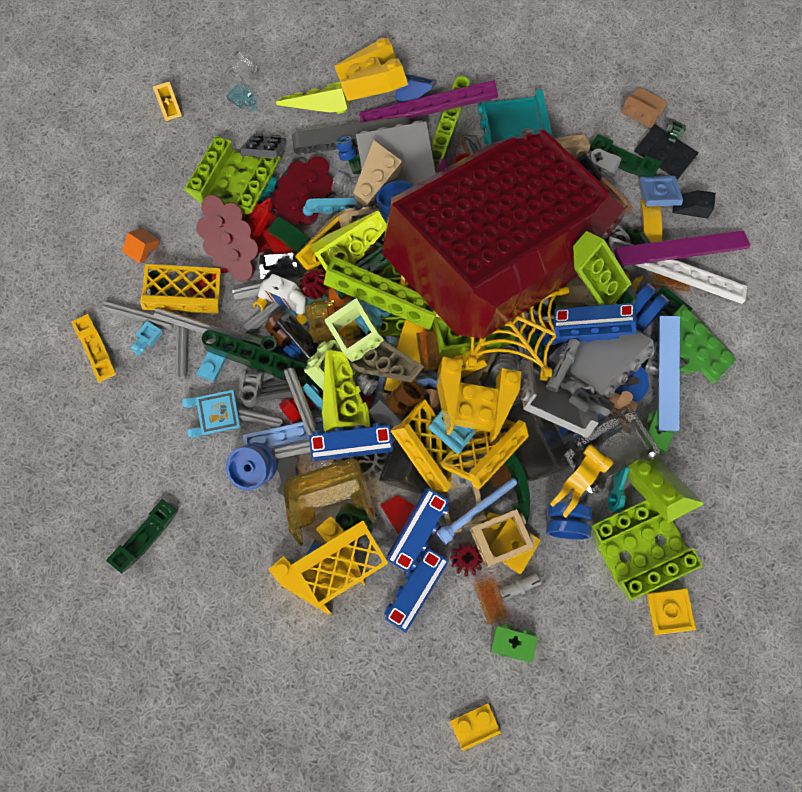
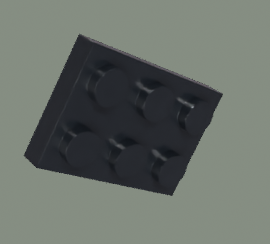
M654 125L635 148L634 152L643 158L647 155L661 161L662 164L659 168L669 175L675 176L678 180L699 152L677 138L675 143L669 141L670 134Z
M253 134L240 148L241 156L277 158L286 146V138H281L280 135L264 137V134Z

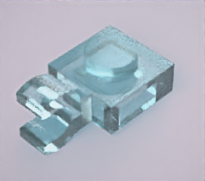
M238 84L226 95L227 100L239 108L245 105L253 113L258 109L254 105L256 101L251 98V93Z

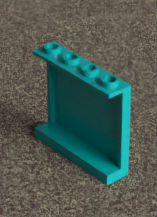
M543 89L536 90L534 97L486 103L483 101L477 105L478 115L482 116L480 127L485 132L483 134L484 145L487 144L488 146L492 142L518 136L523 129L527 128L533 131L544 129L552 136Z

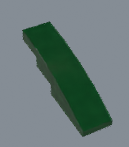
M279 216L268 229L270 235L283 242L284 246L294 253H298L311 240V238ZM322 265L316 266L318 269L325 270Z

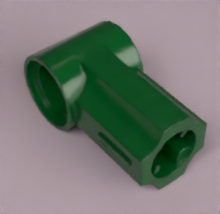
M249 331L243 334L242 341L280 354V347L274 337L261 336ZM274 345L272 349H267V347Z

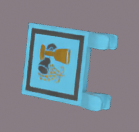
M234 390L182 400L183 407L191 408L197 406L201 428L188 429V437L195 438L241 428Z

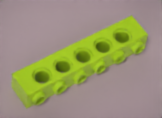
M337 257L332 259L326 270L324 285L430 330L437 313L416 291Z

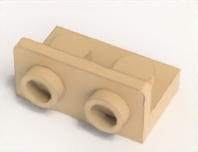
M585 134L554 138L575 159L590 152V143Z

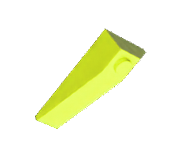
M340 81L326 84L327 86L321 90L317 87L306 91L304 95L303 92H297L282 96L276 101L277 105L330 113L336 112L337 114L346 112L350 106V101H347Z
M375 211L324 236L310 245V248L325 271L334 257L354 265L359 258L361 259L365 255L364 252L369 246L374 244L385 231L386 223L380 212Z
M327 350L325 352L322 407L325 433L333 432V429L345 428V431L353 430L354 426L359 425L370 428L368 407L366 402L363 403L359 394L361 390L354 382L352 377L353 371L349 361L341 351Z

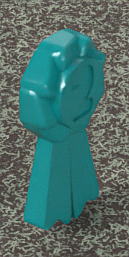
M625 465L613 470V489L609 493L607 501L609 511L620 512L625 506L626 496L624 495L623 487L630 470Z

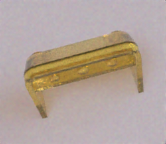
M348 459L291 477L284 483L283 490L288 530L299 546L304 545L301 528L313 523L315 520V510L351 499L355 508L365 509L372 523H376L372 497L362 468L355 459Z

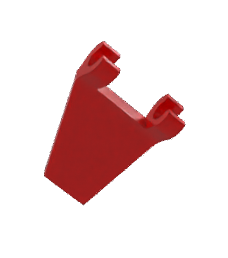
M398 495L380 505L399 535L415 505Z

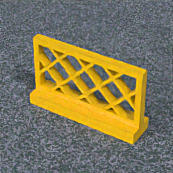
M145 264L143 289L140 299L142 310L161 308L176 312L219 314L221 268ZM149 270H157L160 275L152 280L149 276ZM171 271H176L179 276L172 281L167 274ZM190 272L198 275L192 282L186 277ZM209 273L216 274V279L211 283L205 278ZM164 277L169 284L161 289L156 283ZM183 278L188 285L181 290L176 283ZM202 279L207 286L200 291L195 284ZM153 285L159 290L155 295H147V290ZM173 286L178 293L174 296H168L165 291ZM192 287L197 294L193 297H187L184 292ZM211 288L215 292V298H207L203 293Z
M424 399L415 406L400 425L394 426L391 432L431 490L436 493L448 492L451 488L452 472L447 470V477H445L442 473L440 462L442 461V453L448 455L452 449L447 445V450H442V440L436 435L431 434V430L427 428L433 422L436 415ZM422 408L426 412V419H421ZM411 421H415V432L409 425ZM421 422L426 423V433H421ZM421 436L426 437V448L421 442ZM431 438H436V449H432ZM432 452H436V463L432 458Z
M505 419L499 434L494 440L499 441L492 446H489L490 436H487V431L474 429L476 431L467 445L464 446H472V450L460 452L459 454L452 450L440 462L441 468L471 481L473 487L480 490L529 437L525 422L518 420L515 423ZM510 428L508 432L501 433V429ZM478 434H485V437L474 439ZM486 443L487 447L475 449V445ZM487 453L483 458L477 459L476 455ZM465 457H474V460L463 462L462 460ZM452 460H460L458 464H449ZM475 466L469 473L464 471V468Z
M361 521L293 563L292 567L314 604L319 608L387 565L388 562L367 529L364 521ZM366 534L370 541L368 549L356 547L358 538ZM355 540L354 546L348 545ZM371 545L374 547L375 551L370 550ZM341 548H353L350 561L338 558ZM355 549L367 552L364 564L353 561ZM337 552L336 557L330 556L333 553ZM369 553L378 554L382 562L377 566L367 565ZM325 558L335 559L332 572L321 569L322 561ZM338 560L349 563L347 575L335 573ZM317 563H319V567H318V568H314V567H313L314 565H316ZM352 564L364 566L362 575L358 578L349 576ZM366 567L372 568L365 573ZM308 569L317 570L315 583L306 581L302 573ZM320 571L332 574L329 586L317 584ZM334 575L346 577L342 588L331 587ZM348 578L354 579L353 581L347 584ZM308 584L314 585L313 591L310 589ZM316 586L328 589L326 598L318 602L314 595ZM330 590H336L334 593L329 595Z

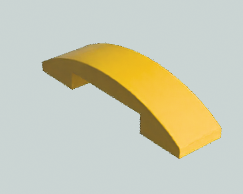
M640 200L642 232L645 233L650 243L661 242L660 206H645L644 200Z
M86 314L71 321L76 335L80 339L89 358L97 381L100 383L116 375L110 355L90 315Z

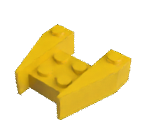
M388 37L378 39L375 43L334 65L347 101L390 92L408 85L403 66L399 58L396 59Z
M443 357L438 368L436 385L446 434L450 435L454 425L490 432L489 442L492 443L499 434L520 391L522 372L502 368L496 378L495 389L460 382L463 360Z
M332 516L316 528L317 533L326 543L344 532ZM349 547L341 548L338 558L350 561L352 549ZM337 552L333 553L330 556L336 557ZM284 556L268 569L283 588L316 607L292 565ZM325 558L322 561L321 569L332 572L335 559ZM338 560L335 573L347 575L349 563ZM317 563V564L314 565L313 567H314V568H318V567H319V563ZM352 564L349 576L358 578L362 575L357 564ZM308 569L302 575L306 581L315 583L317 570ZM320 571L317 584L329 586L332 574ZM334 575L331 587L342 588L346 577ZM348 578L347 584L353 581L354 579ZM363 579L360 581V583L362 586H365V582ZM308 584L310 589L313 591L314 585ZM316 586L314 595L318 602L326 598L327 588ZM330 590L329 595L334 593L336 590ZM327 603L323 604L318 608L327 615H332L329 609L325 606Z

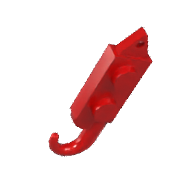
M270 198L261 204H256L253 212L247 219V222L253 227L252 238L255 240L258 239L272 216L273 200Z

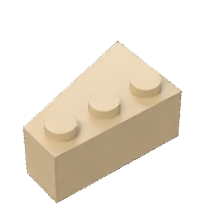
M373 140L353 192L357 202L364 207L371 206V208L377 202L376 195L378 190L385 184L393 182L403 170L402 161L375 140Z

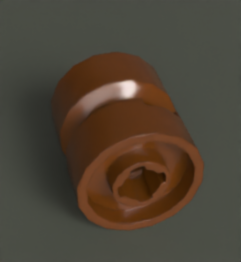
M284 312L273 315L265 324L266 330L271 336H274L281 348L291 344V339L275 323Z
M403 381L387 397V405L394 414L405 416L423 399V390L415 381Z

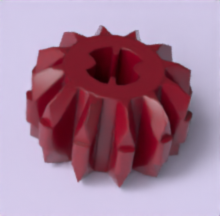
M317 267L313 270L309 269L308 273L304 274V278L300 279L301 284L299 287L307 298L317 300V298L322 299L324 294H328L327 290L331 287L324 285L325 270L318 269Z
M469 541L466 544V548L462 543H459L460 550L453 548L452 551L456 555L450 556L451 560L456 561L451 564V567L459 566L457 574H460L463 569L464 577L468 576V570H470L473 576L476 575L474 568L481 571L482 566L478 563H484L482 558H479L481 556L479 551L476 552V544L472 549L470 548L471 543ZM466 554L470 555L469 558L472 557L473 559L470 560L469 564L464 563L465 560H462Z

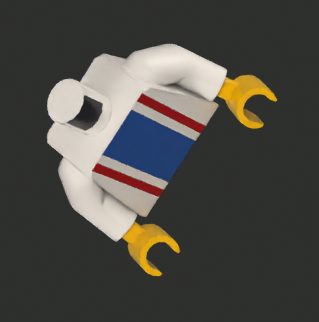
M272 274L270 278L265 279L261 283L258 293L259 298L254 302L253 308L259 305L261 307L260 311H262L267 305V300L295 311L297 313L295 318L302 326L307 322L306 316L303 315L305 313L306 296L294 282Z

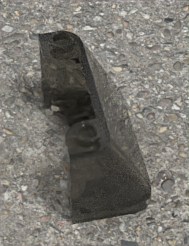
M630 404L623 406L599 421L588 438L578 434L562 446L563 455L574 471L578 469L586 455L583 451L589 444H592L604 456L608 455L614 461L606 472L600 471L595 481L587 488L590 494L602 491L605 488L607 478L640 458L651 461L661 452Z

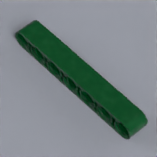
M207 330L202 334L201 339L204 349L210 353L287 380L284 374L285 370L278 369V366L286 365L287 369L294 368L295 372L303 371L305 373L304 376L298 377L301 386L305 384L309 386L314 385L318 391H322L304 371L307 364L214 330ZM209 339L216 340L213 344L206 343ZM228 345L233 346V349L229 351L224 348ZM244 352L252 353L249 357L242 356ZM263 358H267L270 360L268 363L265 364L260 362V360Z

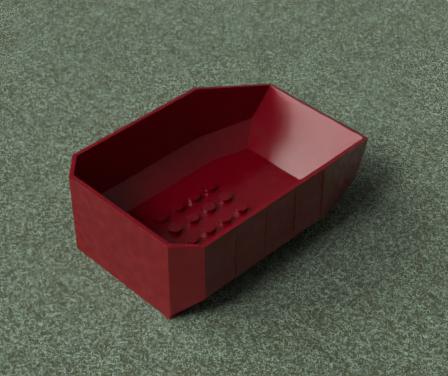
M544 129L492 142L490 145L468 155L466 158L419 182L401 194L392 197L385 228L382 255L456 335L484 339L578 277L579 275L574 268L573 246L586 231L606 241L624 217L625 208L610 194V191L549 133Z

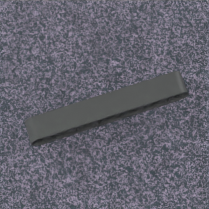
M399 117L298 131L292 134L294 153L301 155V153H317L320 150L321 152L335 150V141L344 136H350L353 141L352 147H358L356 134H360L362 131L367 130L371 132L382 127L392 128L398 124L409 125L411 121L408 117Z

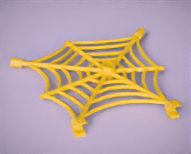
M567 286L559 288L546 297H552L547 312L549 325L552 330L547 329L542 320L541 307L543 299L538 307V317L541 325L536 324L534 320L533 306L530 308L532 321L527 320L525 314L522 313V317L518 316L513 321L504 325L510 326L514 332L496 330L492 333H508L518 337L522 343L507 339H495L484 342L486 338H479L480 341L474 349V337H471L470 356L466 358L465 369L473 370V366H477L476 356L491 352H509L523 356L541 367L540 380L548 381V377H552V369L547 367V352L552 342L556 339L550 314L551 306L556 295L568 294L569 288ZM518 320L524 323L520 331L514 325ZM528 324L533 329L530 331L526 341L522 336V332ZM537 328L543 331L536 343L535 350H533L529 342ZM548 333L553 335L545 348L544 361L542 362L537 356V351L541 340ZM506 342L527 349L533 358L510 349L478 351L482 346L490 343Z

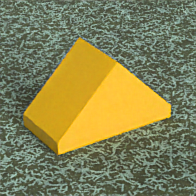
M170 82L153 86L165 121L182 116Z

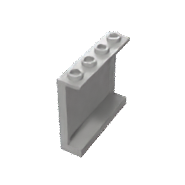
M415 121L409 125L398 124L392 128L382 127L376 131L370 132L366 130L356 134L362 169L373 140H375L402 161L403 170L394 181H407L412 185H417L419 182L436 174L426 121Z
M637 331V334L619 335V338L611 340L580 342L581 345L575 354V361L570 364L566 374L582 381L585 385L592 386L594 392L599 393L606 399L610 398L620 385H623L633 372H636L646 359L651 358L654 353L653 340ZM563 343L548 357L553 371L560 360V353L565 350L568 343Z
M522 359L518 369L522 372L520 389L522 390L521 400H523V409L588 438L599 423L597 413L595 411H587L585 413L570 403L569 399L573 394L568 390L562 389L561 386L558 392L549 391L546 385L551 377H548V381L540 380V370L533 367L532 360Z

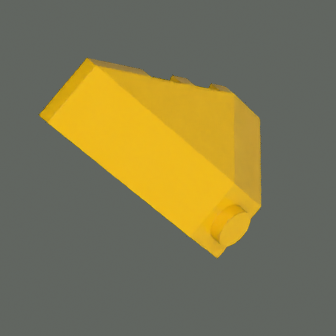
M344 210L334 215L295 255L306 270L321 265L310 245L341 228L339 216L345 213Z
M405 320L396 349L424 366L422 370L427 369L426 328ZM387 378L384 390L393 392L402 383L401 380Z

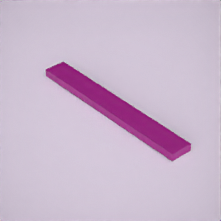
M495 80L360 112V123L399 117L412 119L498 98Z
M743 230L616 247L613 252L618 263L623 267L748 249L751 245Z

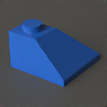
M405 74L408 85L396 89L395 99L399 100V103L418 99L436 85L437 80Z

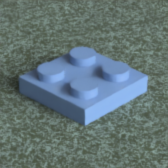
M675 176L640 177L639 186L645 206L682 205L683 197Z

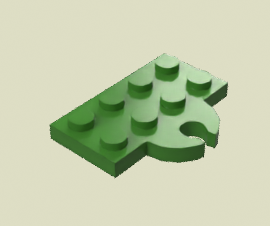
M683 304L672 315L680 316V357L685 361V365L680 367V372L693 374L700 371L713 384L732 365L736 358Z

